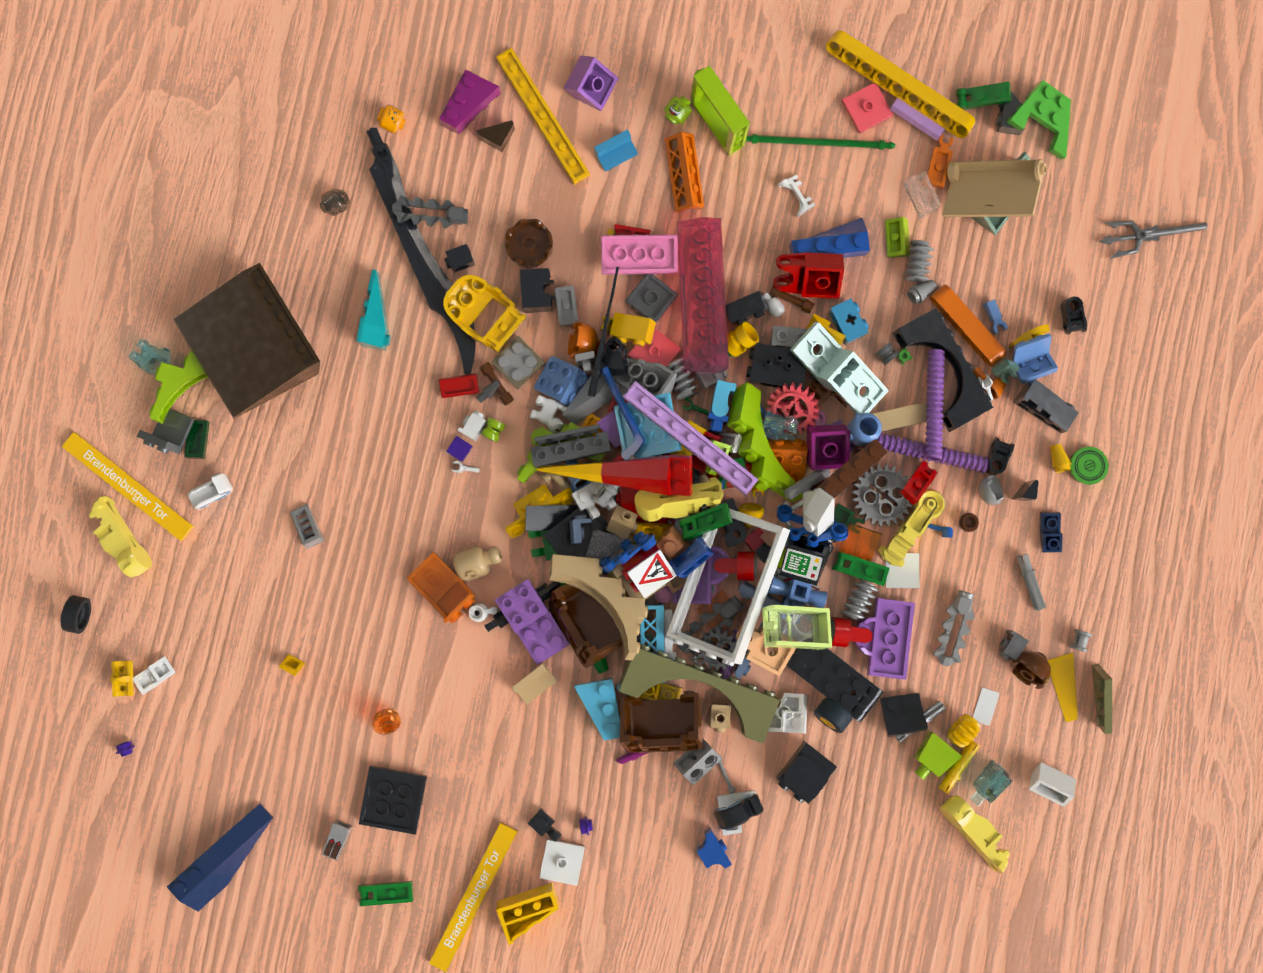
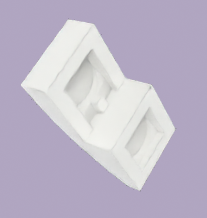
M164 656L150 665L148 669L133 677V682L141 694L144 695L176 672Z

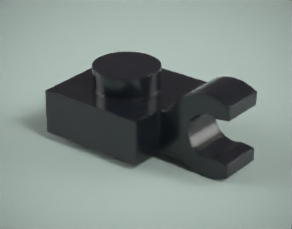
M542 808L528 822L539 835L543 836L547 833L555 842L562 835L552 826L555 820Z

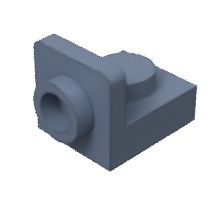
M586 515L574 516L575 519L569 521L571 544L582 543L584 528L581 527V524L592 523V519H586Z

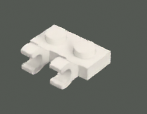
M592 482L571 494L579 510L586 509L592 520L600 516L599 511L594 506L596 501L592 498V495L597 494L603 487V483ZM612 497L606 503L608 511L617 506Z

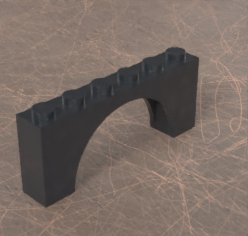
M936 308L892 333L901 350L906 347L920 345L945 351L944 357L952 365L957 381L955 398L951 406L943 413L942 418L948 432L959 428L994 408L991 398L985 394L978 378L974 375L971 364L963 356L962 348L957 345L952 331L944 323L943 315Z

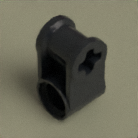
M1076 296L1064 300L1061 303L1064 333L1070 335L1071 332L1076 331L1086 332L1087 320L1082 300ZM1069 302H1073V303H1074V305H1075V310H1074V311L1070 310V308H1069V306H1068V305H1069Z
M615 337L610 338L606 343L605 367H608L612 376L627 375L628 372L627 347L620 339Z
M998 437L994 438L988 455L989 464L986 472L989 475H998L1005 471L1015 444L1000 441ZM993 461L999 464L998 471L992 468Z

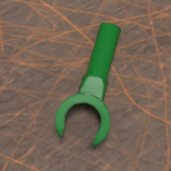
M684 399L691 403V406L688 408L682 406L684 410H694L705 415L708 414V410L694 405L691 399Z

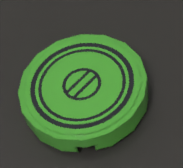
M1080 448L1071 456L1070 474L1077 482L1085 485L1096 484L1103 480L1108 473L1109 464L1107 457L1097 448Z

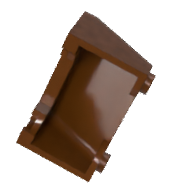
M568 584L553 591L549 601L550 612L585 668L595 664L623 646L620 631L613 618L592 596Z
M685 691L684 694L680 695V699L642 701L641 698H635L630 695L620 697V743L623 748L629 753L694 751L702 749L703 736L699 694L694 691Z

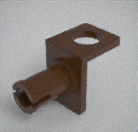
M815 380L808 384L809 392H815L814 396L819 399L818 404L815 406H821L831 395L844 407L848 406L837 392L825 391Z

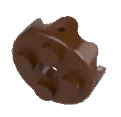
M521 219L507 230L505 247L514 263L525 268H533L548 260L553 249V239L551 232L540 220ZM528 239L535 242L534 247L531 249L524 247V243Z

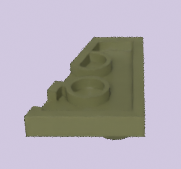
M1099 664L1092 665L1097 712L1095 721L1097 727L1104 734L1112 733V678Z

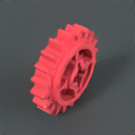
M792 382L789 388L784 383L783 390L777 387L776 393H771V398L767 401L770 406H767L766 411L771 412L768 415L769 419L774 418L772 425L779 424L778 431L781 428H785L784 434H787L788 430H791L792 435L795 434L796 430L802 434L803 428L807 430V426L815 425V419L819 417V414L816 412L820 410V406L815 405L818 404L819 399H813L815 392L808 394L809 387L803 390L802 383H800L798 388H796L794 382ZM793 396V398L789 400L780 401L785 397ZM801 399L806 403L808 409L801 403ZM795 403V411L793 412V414H791V409L793 407V404ZM779 409L785 414L786 418L781 415ZM802 416L805 417L804 419H802V420H800V421H793V420L796 419V418H799V417H802Z

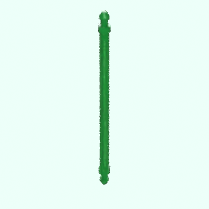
M757 134L746 137V141L752 142V144L769 142L771 144L788 143L791 145L870 147L879 150L895 148V143L885 142L884 140L872 142L848 139H807L804 137L790 138L785 136L766 137Z

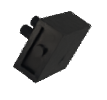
M760 343L755 344L754 348H750L749 359H752L751 367L747 366L746 377L749 378L748 383L783 389L784 383L790 388L792 382H794L796 388L802 383L803 389L806 367L789 348Z

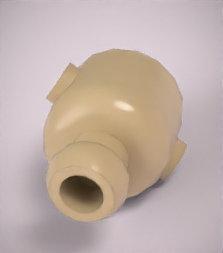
M476 546L457 553L453 563L458 577L462 581L468 582L490 573V565L501 563L503 558L498 547L493 546L485 552L483 548Z

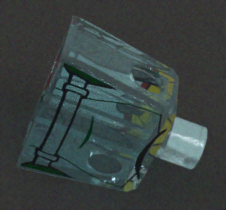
M992 759L974 781L973 785L976 792L970 797V800L977 806L985 799L992 803L1013 782L1008 772Z

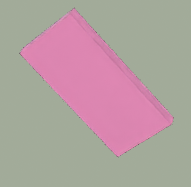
M677 235L601 236V274L615 275L616 267H619L618 274H678Z

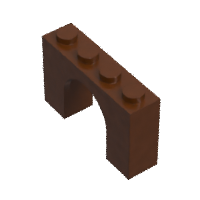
M874 439L867 445L862 446L854 453L853 457L830 476L823 479L811 491L821 488L833 498L837 497L888 452L877 439Z

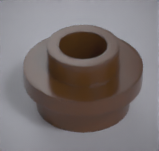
M965 513L959 519V526L965 532H972L978 527V518L973 513ZM967 519L971 520L970 526H967L965 524V521Z

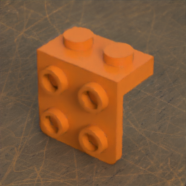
M781 437L769 438L768 443L776 459L787 474L796 483L803 479L808 452L806 441L798 438L792 440Z

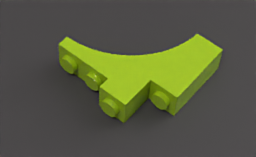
M570 422L569 425H564L561 432L578 429L580 427ZM542 426L539 429L536 428L530 437L532 439L531 443L539 446L534 440L535 437L553 433ZM590 434L586 436H579V438L583 439L587 437H592L593 435ZM577 437L567 440H560V442L564 443L568 441L577 440ZM558 441L541 445L542 447L558 444ZM531 451L527 456L529 460L526 465H521L516 473L518 475L517 479L524 484L538 469L534 467ZM606 454L587 457V459L601 463Z

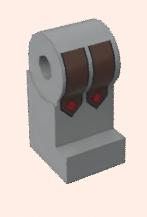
M339 820L333 822L322 855L337 861L353 826Z

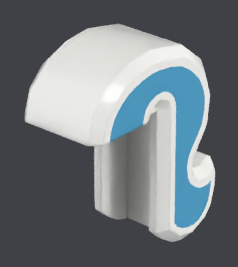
M219 473L211 476V481L189 491L187 496L194 509L200 510L205 508L210 503L232 493L233 487L226 474Z

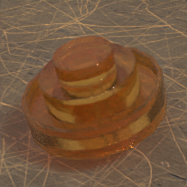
M382 709L372 718L374 731L382 735L395 732L401 724L400 715L394 709Z

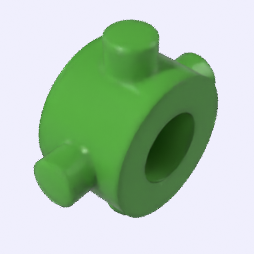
M904 348L896 356L903 365L906 361L912 359L907 348Z

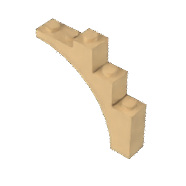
M553 554L550 561L549 580L579 588L597 600L611 615L620 631L624 645L625 660H633L640 650V642H637L640 624L644 618H647L648 606H645V599L624 597L625 586H622V579L601 577L602 566H599V559Z

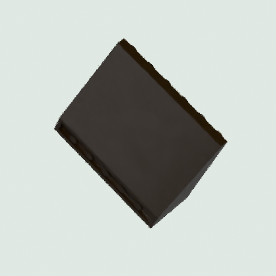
M260 263L240 272L174 318L176 326L233 419L319 374L320 360Z

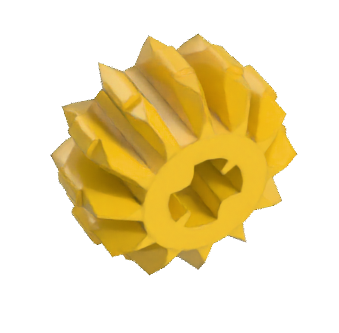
M964 714L951 725L947 737L953 744L963 748L977 737V733L980 731V724L974 717Z

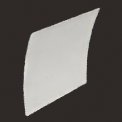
M907 553L903 559L905 563L902 567L890 565L886 561V567L890 568L886 579V588H920L919 553Z

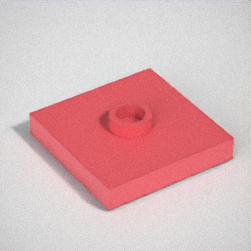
M875 83L842 99V103L859 134L894 115L878 85Z
M655 328L651 345H635L628 356L636 360L641 359L650 363H660L667 367L680 352L681 348Z

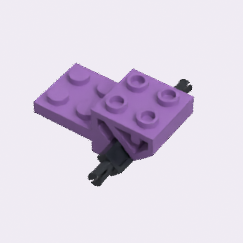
M529 579L520 583L495 599L501 611L493 615L494 620L484 625L486 630L489 632L497 626L502 628L509 623L514 632H517L535 663L538 665L570 645L544 602L551 597L552 591L562 586L561 583L556 581L549 585L544 583L536 589Z

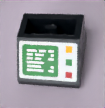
M801 535L797 541L790 539L779 575L817 586L828 561L830 543L820 541L818 546L810 547L807 545L806 536Z

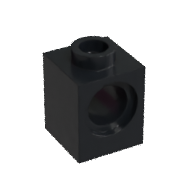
M467 244L445 251L447 257L444 260L447 268H451L454 273L475 266Z

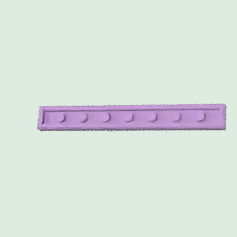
M636 381L624 394L623 398L744 495H747L758 481L754 475Z

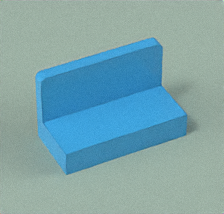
M628 129L594 147L595 154L604 171H608L638 155L631 141Z

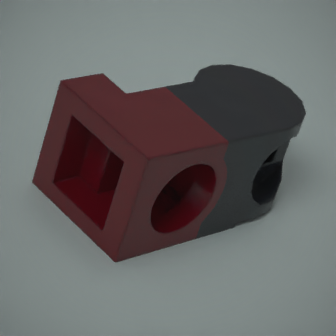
M756 528L746 537L744 542L752 552L757 554L760 561L766 563L771 547L760 537L764 532L760 528Z

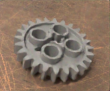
M879 464L876 465V471L871 467L869 469L870 473L865 472L863 474L864 478H858L860 483L853 484L857 490L851 492L856 495V498L852 499V501L858 503L854 509L860 508L861 511L858 515L865 514L864 521L870 518L871 525L878 521V526H882L884 521L886 526H890V520L893 524H897V518L904 520L902 513L909 514L906 508L913 507L902 494L898 499L892 495L893 489L901 490L906 483L905 480L908 478V475L901 476L902 470L896 473L895 466L889 470L888 464L884 465L883 469H881ZM878 477H882L885 480L884 487L877 485L876 480ZM869 485H872V486H873L877 491H879V492H884V491H885V492H886L885 496H886L888 499H890V500L896 502V503H897V506H894V505H893L888 499H886V498L881 500V499H880L881 494H879L878 492H876V491L872 490L871 488H869ZM867 492L874 495L872 503L867 502L865 499ZM882 504L889 506L890 511L888 514H884L881 511Z

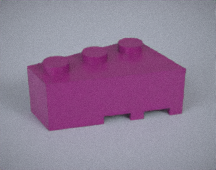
M465 69L439 118L441 125L460 134L483 109L485 110L488 107V104L501 94L500 87Z

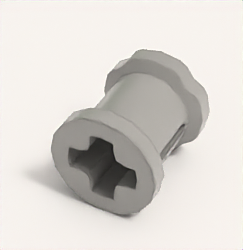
M1075 629L1076 635L1070 648L1087 653L1086 647L1092 634Z

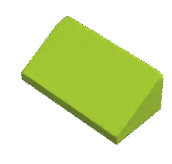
M899 217L885 220L887 257H908L910 255L908 219Z

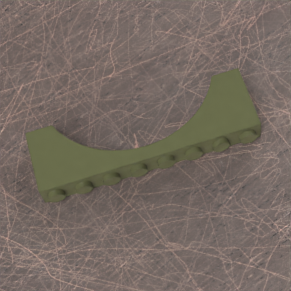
M641 643L639 654H636L633 660H627L617 686L619 692L638 698L649 688L665 681L690 679L704 682L720 690L730 700L739 717L741 733L746 738L764 743L780 701L775 697L776 693L766 689L764 692L759 691L757 686L747 683V685L740 684L739 679L729 676V679L722 677V673L711 670L710 673L704 670L705 667L696 663L693 666L688 665L686 660L680 657H675V659L669 658V654L658 650L657 653L650 651L651 647Z

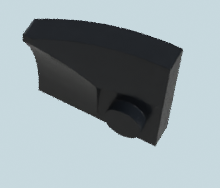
M919 693L883 697L880 699L887 737L911 734L928 729Z

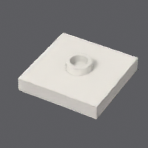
M547 838L539 878L577 886L585 846L558 840L555 842Z

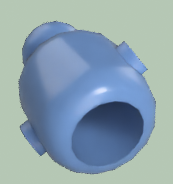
M855 413V417L847 424V428L850 430V443L862 447L874 439H878L882 430V424L879 419L871 413Z

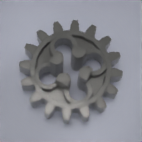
M719 627L716 632L710 629L709 635L706 632L703 633L705 639H699L716 646V643L711 640L712 637H716L718 639L717 646L721 648L725 643H729V649L726 647L722 649L733 653L737 641L732 640L734 634L728 636V630L726 629L723 633ZM700 650L701 653L698 654V658L703 657L702 664L709 663V669L712 665L715 666L716 671H718L720 666L724 670L727 668V664L720 661L718 656L716 659L706 656L705 651Z

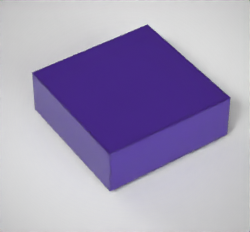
M456 436L446 452L463 462L473 446Z

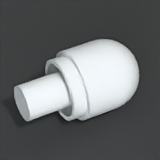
M766 293L764 296L770 309L769 313L774 317L782 316L785 311L784 305L775 297L772 299Z

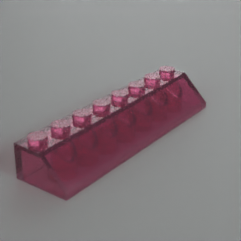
M701 217L678 221L677 235L684 372L721 373L729 369L721 218Z

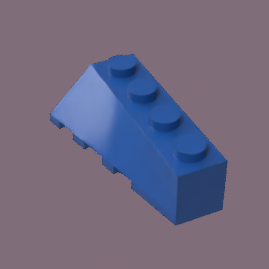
M863 218L806 239L792 240L789 245L790 254H843V258L864 256L870 251L868 231Z

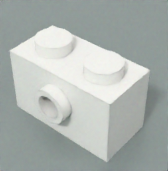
M1041 762L1031 773L1029 790L1065 807L1074 798L1076 779Z

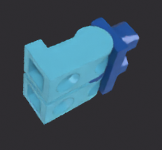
M717 380L710 412L707 420L711 421L709 431L720 433L722 425L727 423L729 417L726 416L729 410L727 404L729 394H734L737 384Z

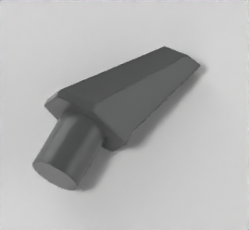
M495 380L483 388V392L476 397L478 401L482 403L487 398L491 399L500 383Z

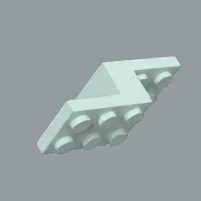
M815 321L790 349L826 389L837 392L855 413H869L889 391L853 351L843 349L819 322ZM818 344L820 350L817 354H814L813 347ZM865 386L866 392L863 396H860L859 390Z

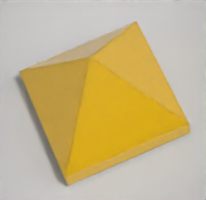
M288 654L279 665V668L296 676L305 665V662Z

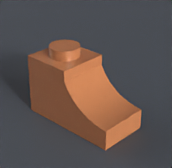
M673 525L658 538L656 544L669 558L678 557L692 545L689 541H683L682 534Z

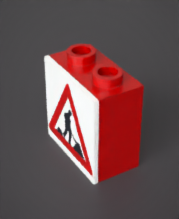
M656 544L648 551L639 550L626 563L621 565L624 568L621 571L627 581L629 579L632 580L630 586L635 593L640 592L644 598L677 576Z

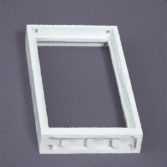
M729 508L731 518L776 534L735 649L731 653L680 632L706 561L688 575L666 636L673 638L672 642L683 646V643L689 645L688 648L693 651L700 652V650L706 652V656L716 659L718 656L723 658V663L734 666V663L742 664L790 530ZM718 528L704 533L702 536L710 549Z

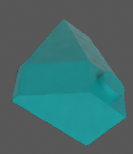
M372 269L367 290L370 297L364 302L365 317L361 316L356 341L365 348L386 351V347L391 342V335H389L380 274L377 270Z

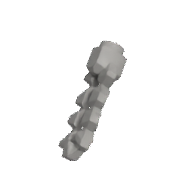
M959 590L954 602L946 609L951 617L943 621L942 627L946 631L938 636L937 640L941 645L933 653L944 666L949 667L953 663L961 662L958 649L965 648L966 644L962 636L968 635L970 632L965 621L973 620L975 617L972 611L974 594ZM957 613L962 614L963 618L951 656H945L943 654L945 653L954 624V618Z

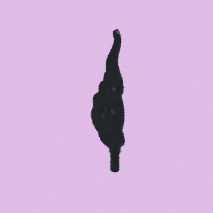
M616 267L597 358L590 376L591 381L587 395L590 397H595L598 380L601 376L600 368L605 351L619 267Z

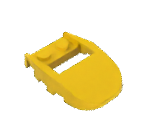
M465 275L459 278L447 291L443 301L446 313L464 332L475 341L496 352L500 351L501 347L526 319V315L524 313L521 314L515 308V304L502 293V290L488 284L486 280L475 275ZM494 299L505 307L506 311L487 334L482 337L470 326L490 301Z

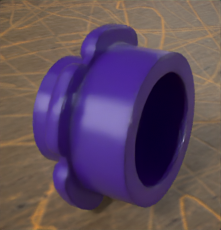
M131 740L115 746L116 754H121V757L131 754L135 745H132Z
M587 816L579 819L581 834H587L588 836L589 831H593L592 820L587 819Z

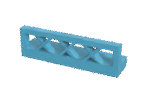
M645 605L648 606V609H655V618L651 623L644 618L640 624L641 644L645 645L646 641L648 643L647 646H651L656 653L658 650L664 652V605ZM649 627L656 632V637L651 642L645 638V631Z

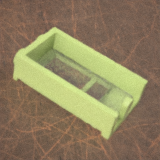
M771 605L762 608L764 647L817 650L832 648L829 608Z

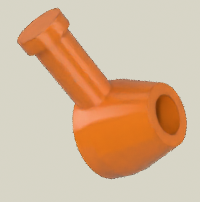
M979 367L973 371L977 378L980 377L982 381L986 379V375ZM999 377L992 379L993 384L990 390L993 399L999 398L1006 387V383L1002 382Z

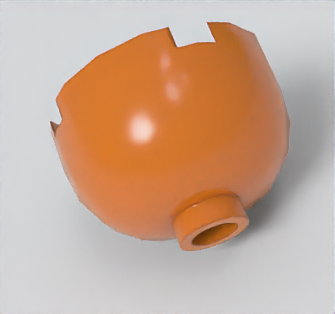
M574 322L571 329H575L573 335H569L567 352L568 355H571L569 359L576 360V354L590 351L595 353V350H598L600 339H597V332L590 324Z

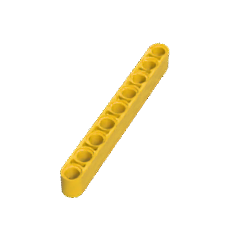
M838 30L826 43V50L831 55L922 113L954 136L966 138L975 125V118L970 113L848 33Z

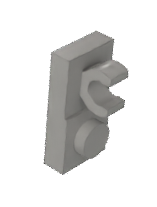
M594 351L575 355L578 368L582 367L584 373L591 372L596 361Z

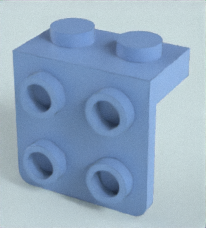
M1050 334L1038 335L1029 341L1019 342L1014 347L1012 361L1016 362L1020 368L1016 373L1021 384L1057 372L1058 367L1049 353L1052 339Z
M551 356L534 388L568 407L590 376L580 368Z

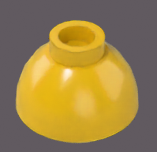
M744 503L738 507V512L758 519L763 517L765 510L763 506L756 503ZM745 523V526L747 527H755L753 525Z

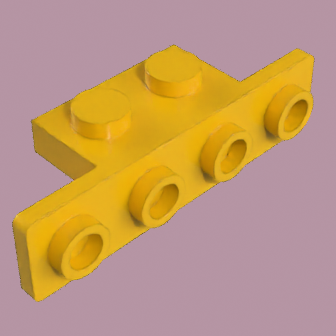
M546 484L513 503L520 518L506 526V532L512 539L525 532L526 506L570 505L574 501L571 496L573 493L571 488L569 487L553 497Z

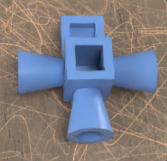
M773 576L767 593L784 595L782 605L802 607L804 604L809 603L816 608H824L827 600V592L811 590V584L794 579L786 583ZM780 614V619L785 621L786 614Z

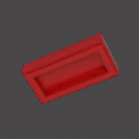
M477 373L440 378L438 380L442 398L480 393Z

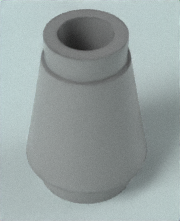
M933 280L911 286L910 290L907 291L908 298L914 304L921 303L937 289L936 283Z

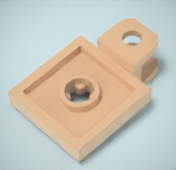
M743 624L741 625L737 634L735 635L737 640L739 638ZM763 626L760 631L754 628L745 658L780 676L796 648L774 647L776 652L768 654V647H764ZM781 632V641H788L787 635ZM791 638L792 642H798L797 640Z

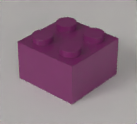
M845 424L807 426V464L811 470L840 468L850 459V430Z

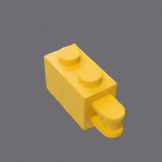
M615 312L614 318L610 317L607 332H610L611 336L620 339L622 343L631 341L637 346L651 345L656 322L651 318ZM603 321V325L600 326V330H602V331H603V327H604V321Z

